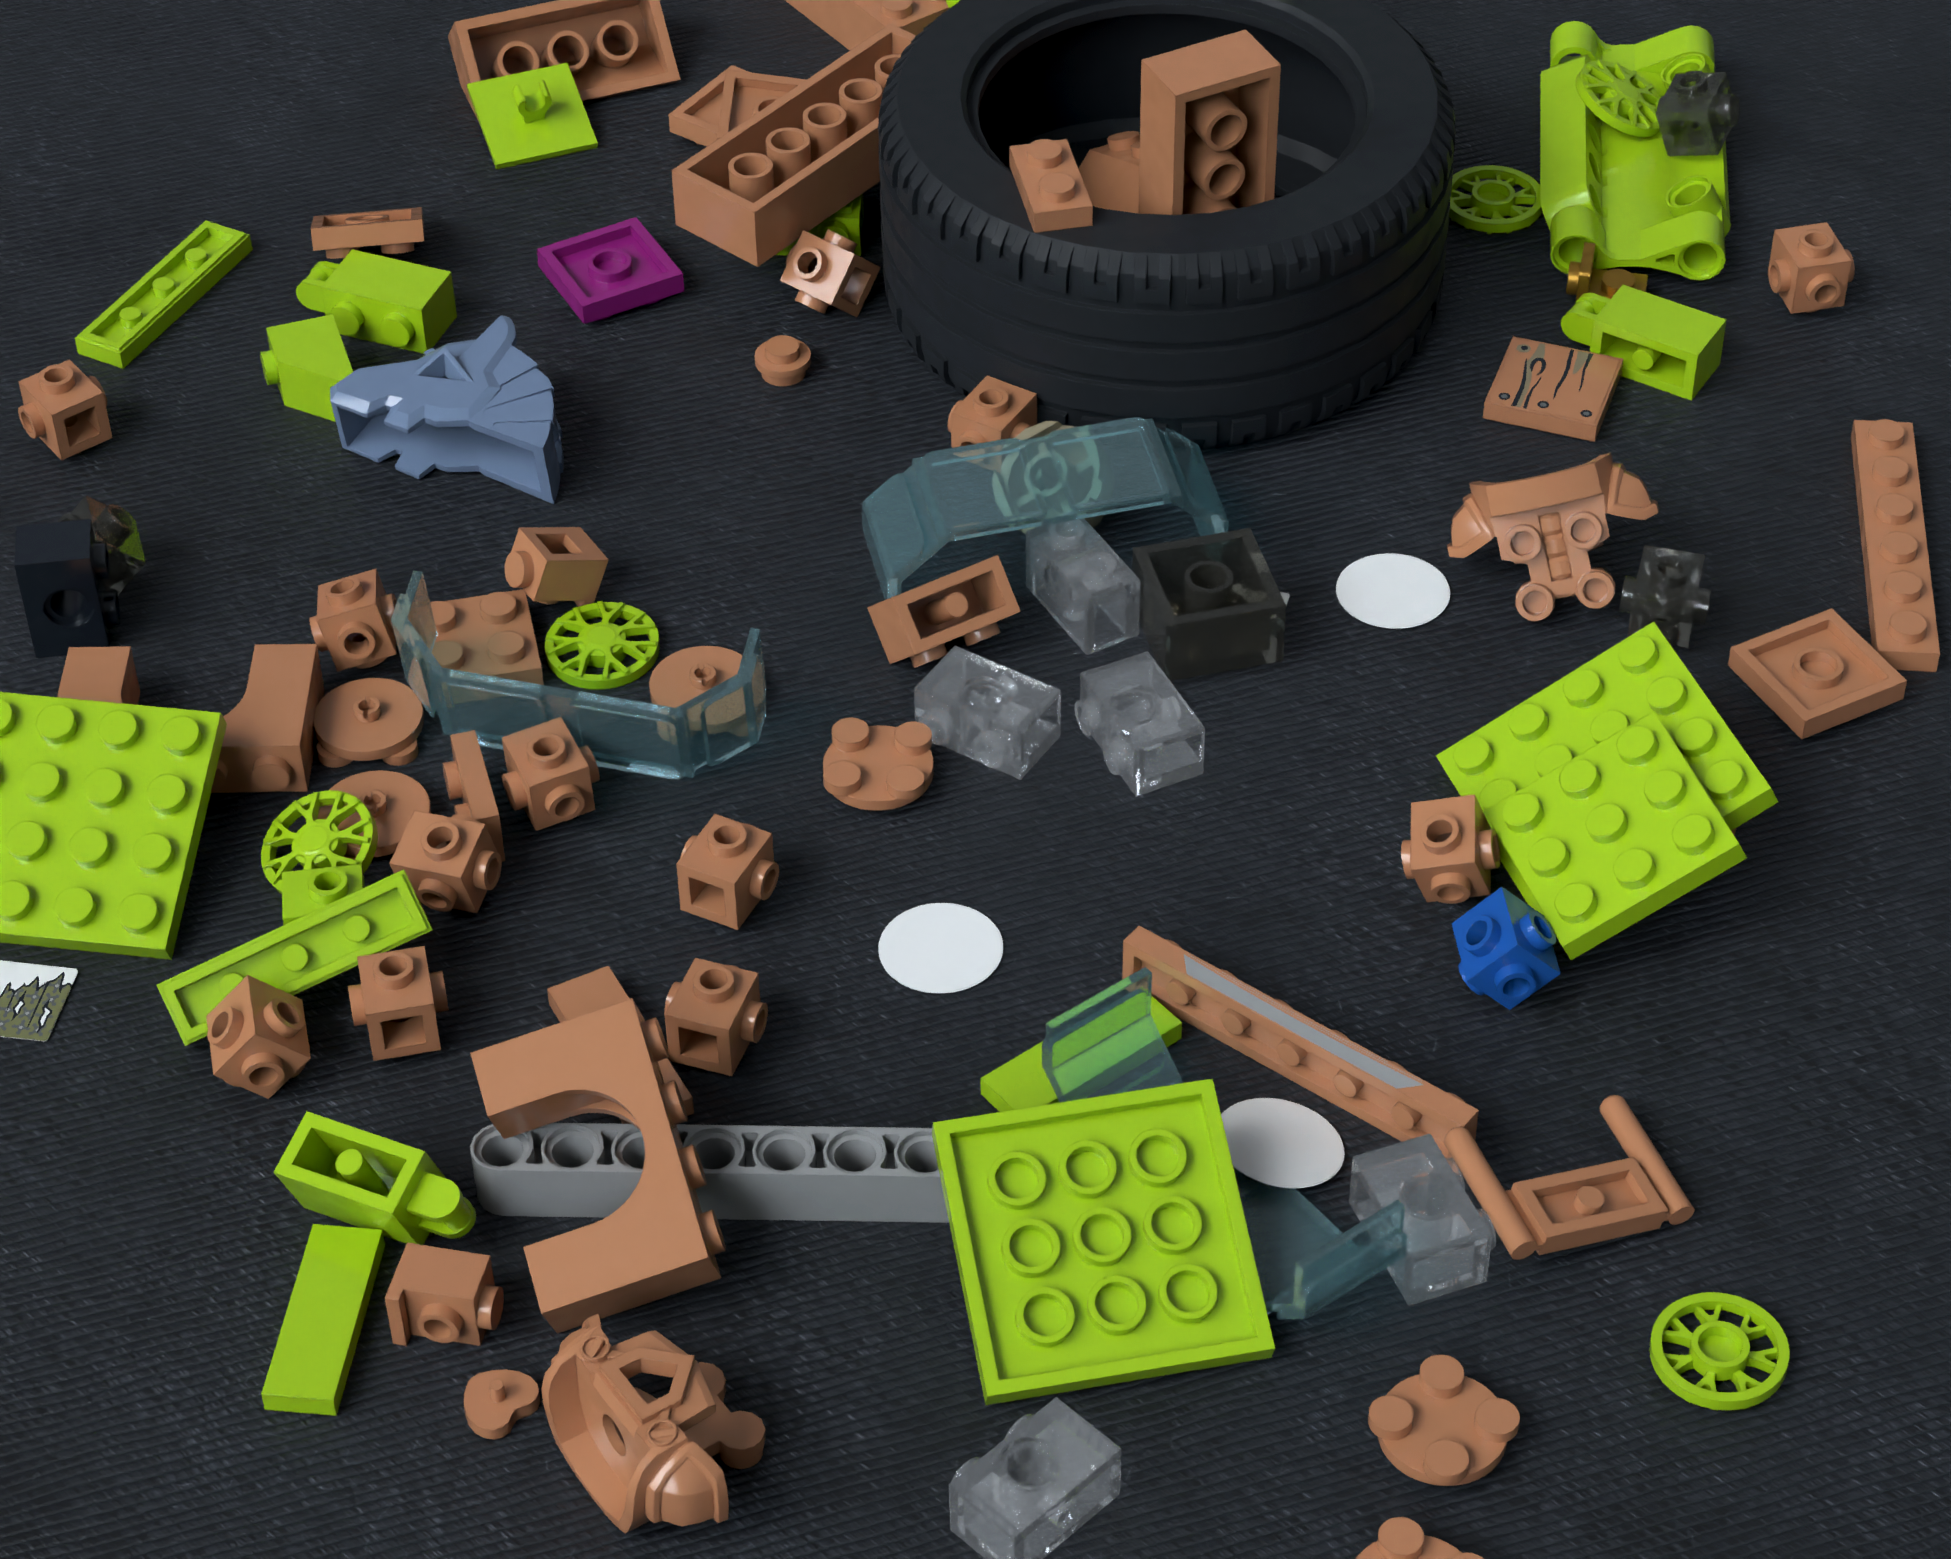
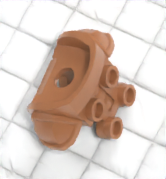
M1611 453L1599 455L1593 460L1576 467L1544 475L1496 483L1475 481L1469 483L1471 493L1463 497V505L1452 518L1451 543L1447 545L1449 557L1465 558L1494 537H1497L1501 560L1511 561L1514 564H1528L1531 580L1522 584L1517 591L1515 606L1519 614L1529 621L1545 619L1555 608V599L1574 595L1577 596L1580 603L1588 608L1600 609L1608 605L1615 596L1616 584L1611 573L1603 568L1591 567L1588 552L1604 545L1603 541L1610 537L1605 514L1646 520L1658 514V502L1651 500L1648 489L1639 476L1625 470L1623 463L1613 462Z
M596 1314L588 1317L583 1321L581 1329L572 1332L561 1342L558 1354L552 1358L551 1366L545 1372L541 1387L542 1399L556 1444L589 1495L622 1532L626 1534L649 1521L652 1523L665 1521L682 1527L701 1523L709 1519H713L718 1523L728 1520L729 1499L724 1472L712 1456L719 1453L720 1459L732 1468L745 1469L752 1467L762 1458L766 1441V1429L762 1419L754 1413L746 1411L730 1412L725 1406L726 1379L721 1369L714 1364L698 1363L694 1355H688L656 1330L647 1331L611 1346L609 1338L601 1329L600 1316ZM639 1373L672 1377L673 1381L669 1393L657 1399L641 1389L633 1387L628 1379Z

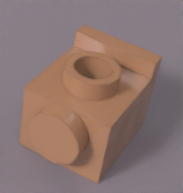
M519 527L511 553H509L505 561V577L511 587L523 588L526 595L533 601L543 604H555L558 601H574L580 607L594 603L609 559L581 527Z
M407 1242L385 1296L393 1344L407 1346L411 1335H416L439 1343L459 1342L481 1346L486 1330H495L497 1328L504 1303L503 1288L495 1286L491 1256Z

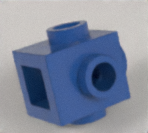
M1500 887L1451 923L1461 958L1458 969L1462 979L1474 993L1480 996L1486 994L1509 1010L1561 974L1553 945L1556 943V936L1545 916L1503 887Z

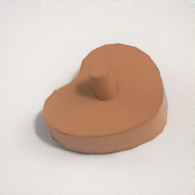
M508 1369L490 1370L476 1374L468 1381L464 1392V1411L467 1423L475 1434L485 1439L496 1440L504 1438L511 1432L517 1420L532 1415L540 1404L538 1384L533 1378L520 1371Z

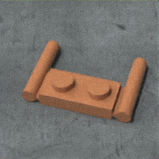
M1611 1095L1606 1097L1600 1105V1113L1628 1158L1515 1182L1511 1190H1504L1468 1129L1456 1127L1446 1134L1444 1144L1512 1259H1524L1535 1250L1538 1255L1651 1231L1659 1229L1664 1221L1677 1225L1685 1222L1693 1215L1694 1207L1622 1096Z

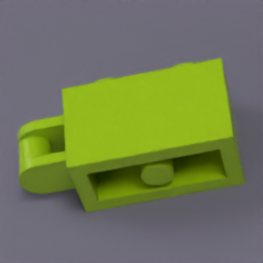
M353 249L340 264L328 261L316 263L311 269L310 274L296 288L297 298L305 307L324 312L325 316L333 314L341 335L422 354L435 346L457 317L452 273L450 271Z
M1623 284L1611 299L1595 293L1582 294L1575 305L1563 316L1561 328L1564 334L1571 340L1590 346V352L1622 358V377L1692 401L1720 365L1727 319Z
M306 1111L273 1172L305 1209L360 1228L382 1229L384 1236L406 1244L408 1242L424 1245L430 1232L449 1239L460 1238L472 1229L476 1221V1211L468 1199L463 1197L461 1190L453 1181L446 1179L425 1151Z

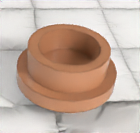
M787 335L770 338L756 349L754 355L755 366L761 372L762 378L767 383L775 386H791L799 383L804 379L806 370L811 364V351L804 342Z

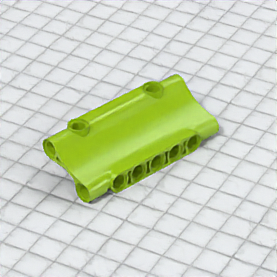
M1565 22L1553 31L1550 39V68L1541 71L1540 200L1542 211L1550 230L1551 260L1559 271L1568 274L1570 261L1581 262L1584 242L1595 243L1594 269L1646 267L1668 271L1688 279L1700 281L1718 275L1724 268L1726 261L1724 237L1731 227L1724 100L1716 84L1713 37L1707 30L1699 26H1684L1637 44L1610 45L1603 42L1591 26L1584 22ZM1573 53H1575V54H1581L1580 56H1574V57H1572V56H1567L1568 54H1573ZM1598 59L1612 63L1617 62L1631 71H1636L1637 75L1649 84H1652L1660 97H1663L1668 112L1667 121L1662 129L1654 136L1638 137L1621 132L1598 118L1582 101L1576 88V77L1584 65ZM1594 93V94L1597 96V98L1600 100V98H1599V94H1600V93Z

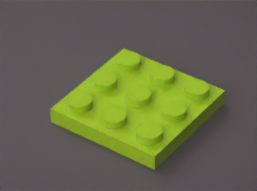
M1655 711L1484 810L1485 815L1570 960L1575 959L1747 859L1739 842Z

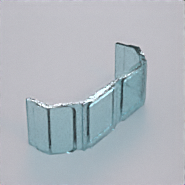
M1140 417L1061 429L1051 432L1048 436L1025 440L1008 438L931 451L926 453L924 457L913 458L912 465L904 473L895 474L862 502L863 531L885 600L901 594L902 582L951 541L1172 503L1193 516L1210 563L1213 564L1220 562L1221 544L1227 541L1229 521L1199 445L1170 428H1166L1165 432L1155 426L1153 418L1143 419Z
M413 570L406 594L401 593L398 597L391 617V623L406 681L430 716L433 718L435 712L439 715L443 734L450 736L475 730L480 746L503 750L501 737L562 717L577 746L587 745L598 767L676 780L681 779L682 776L693 778L695 770L705 764L715 766L759 742L766 715L765 695L767 691L760 629L750 628L737 675L677 708L442 668L431 653L438 633L423 572Z
M1146 967L1046 1023V1037L1042 1043V1067L1059 1102L1183 1083L1151 1016L1152 972ZM1234 1168L1268 1315L1272 1312H1277V1319H1306L1405 1257L1407 1235L1403 1231L1405 1205L1398 1199L1342 1233L1297 1189L1267 1185L1244 1175Z

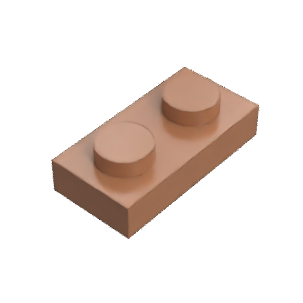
M1039 139L1030 144L1009 146L1010 168L1034 233L1093 226V205L1067 139Z
M472 730L452 734L450 739L454 761L442 763L449 799H462L463 804L454 805L455 814L470 816L486 825L503 862L505 861L500 816L476 732Z

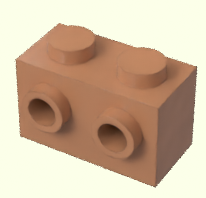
M998 555L867 607L889 663L892 664L910 657L914 668L948 655L944 643L963 636L966 645L969 646L1001 633L997 621L1021 612Z

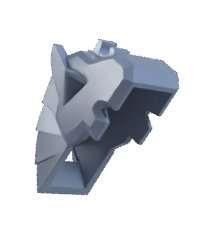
M499 316L475 340L447 343L436 350L430 348L424 352L425 356L417 360L359 368L330 388V402L342 448L378 463L400 454L395 464V469L419 480L435 468L445 472H481L489 478L554 504L560 486V473H563L564 453L561 443L563 435L556 419L553 386L548 377L539 370L538 364L515 347L517 343L516 328L512 319L507 316Z

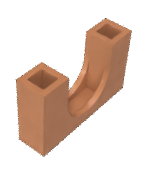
M255 644L246 692L237 706L223 716L227 726L211 793L308 791L317 739L313 723L316 706L324 696L325 690L317 644ZM131 646L69 647L57 697L138 705L140 687Z
M633 998L470 1053L487 1116L504 1139L586 1113H604L622 1118L637 1127L643 1136L645 1147L643 1171L633 1193L620 1208L593 1224L523 1247L541 1314L557 1334L582 1326L583 1321L593 1315L599 1314L600 1319L721 1279L715 1254L726 1251V1246L713 1209L703 1213L701 1210L696 1189L706 1186L707 1182L695 1146L690 1145L683 1148L677 1124L688 1121L675 1080L664 1083L658 1061L669 1058V1053L656 1017L645 1020Z

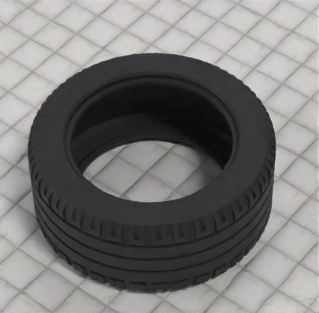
M960 0L914 37L911 44L903 50L901 57L895 62L893 70L887 79L878 116L881 233L886 296L900 332L903 333L905 341L913 348L918 358L925 361L926 366L932 372L938 374L940 379L946 384L956 388V391L966 397L986 376H990L1037 393V424L1045 421H1058L1062 425L1076 426L1093 437L1100 446L1150 451L1224 448L1262 441L1305 428L1369 396V393L1382 387L1385 381L1393 378L1399 372V369L1410 361L1412 354L1417 352L1422 340L1425 339L1430 330L1441 299L1453 178V155L1456 138L1454 108L1446 80L1443 79L1442 72L1434 63L1432 56L1424 50V46L1406 28L1368 0ZM1246 29L1281 64L1275 196L1279 198L1237 209L1184 215L1138 214L1093 206V226L1034 233L1010 168L1009 146L1030 144L1039 139H1067L1079 168L1088 151L1107 145V138L1109 136L1126 131H1138L1140 133L1141 60Z

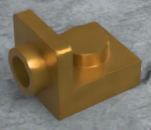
M1584 242L1581 262L1570 261L1566 294L1576 295V301L1584 293H1595L1611 299L1623 284L1646 292L1648 279L1646 274L1631 273L1623 269H1594L1595 243Z

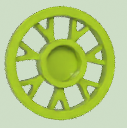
M1598 59L1597 61L1585 64L1576 77V88L1582 101L1598 118L1621 132L1638 137H1651L1662 129L1667 121L1668 112L1663 97H1660L1652 84H1649L1637 75L1636 71H1631L1617 62L1612 63ZM1594 93H1600V94H1599L1600 100L1597 98V96H1596Z
M1482 165L1461 170L1453 175L1449 217L1452 221L1457 222L1466 229L1487 232V234L1505 232L1508 234L1512 233V231L1531 226L1542 213L1540 184L1522 171L1505 166ZM1480 179H1495V180H1484V181H1481V182H1480ZM1517 184L1524 189L1515 193L1513 186ZM1461 187L1471 192L1472 195L1456 191V189ZM1519 204H1529V205H1533V206H1532V207H1522V206H1516V205H1519ZM1465 206H1466V207H1471V208L1463 209V210H1462V209H1460L1459 207H1465ZM1504 216H1511L1512 218H1507V219H1505V218H1503V217H1504Z
M597 601V603L574 607L560 618H557L545 638L546 660L551 671L559 679L570 685L591 690L617 688L639 679L655 664L660 650L658 629L653 620L642 610L623 602ZM592 618H602L601 622L591 625L585 622V620ZM617 618L629 620L622 626L613 624ZM567 630L579 633L578 637H563L562 635ZM647 634L650 641H627L626 637ZM578 650L579 655L564 663L558 659L559 656L571 651ZM627 654L638 660L627 668L621 663ZM588 665L604 668L603 674H586L585 672Z
M335 790L313 792L297 801L295 800L274 819L263 839L261 850L263 872L268 881L280 894H282V872L291 871L298 863L304 867L303 870L362 864L364 874L371 864L377 849L378 829L376 821L368 808L358 798L346 792ZM333 805L327 819H318L320 807ZM355 812L359 813L361 821L340 831L337 826ZM301 816L306 819V824L297 832L288 830ZM364 831V836L358 835ZM347 843L361 845L355 860L344 857L347 851ZM292 844L291 853L276 858L279 846Z
M1719 1292L1692 1294L1671 1303L1656 1319L1649 1347L1653 1368L1661 1381L1685 1401L1711 1410L1747 1409L1770 1398L1780 1388L1785 1379L1790 1357L1789 1343L1784 1330L1770 1313L1745 1298ZM1705 1310H1714V1314L1708 1315ZM1721 1311L1731 1312L1744 1317L1740 1328L1729 1322L1718 1321ZM1693 1313L1701 1325L1692 1333L1680 1322L1679 1318ZM1752 1321L1757 1326L1750 1328L1748 1325ZM1767 1335L1774 1348L1750 1351L1749 1341ZM1662 1341L1688 1347L1689 1355L1664 1353ZM1777 1359V1364L1770 1360ZM1746 1366H1750L1767 1372L1770 1376L1761 1383L1746 1375L1744 1370ZM1695 1369L1704 1377L1694 1385L1680 1375L1687 1370ZM1715 1380H1731L1738 1392H1717Z

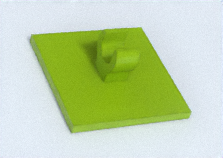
M568 63L467 84L470 99L496 170L598 148L597 139Z

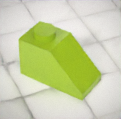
M333 314L267 327L266 331L270 350L260 352L267 385H278L284 406L336 422L330 402V388L351 374L353 369Z

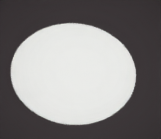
M1385 553L1361 558L1347 566L1338 577L1336 595L1341 606L1356 619L1377 627L1403 629L1423 625L1438 617L1449 603L1450 587L1445 576L1430 563L1409 555Z
M930 903L911 908L895 917L881 934L878 953L884 969L897 982L917 991L945 994L969 989L987 979L996 970L1002 959L1003 940L996 925L979 911L954 903Z
M1254 1098L1238 1102L1221 1114L1233 1167L1258 1182L1281 1188L1312 1187L1331 1179L1337 1174L1343 1164L1345 1152L1340 1135L1325 1118L1305 1106L1282 1099Z

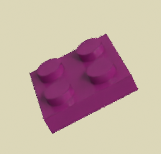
M637 217L537 248L539 268L583 324L604 320L614 314L644 304L656 303L663 298L684 292L682 271Z

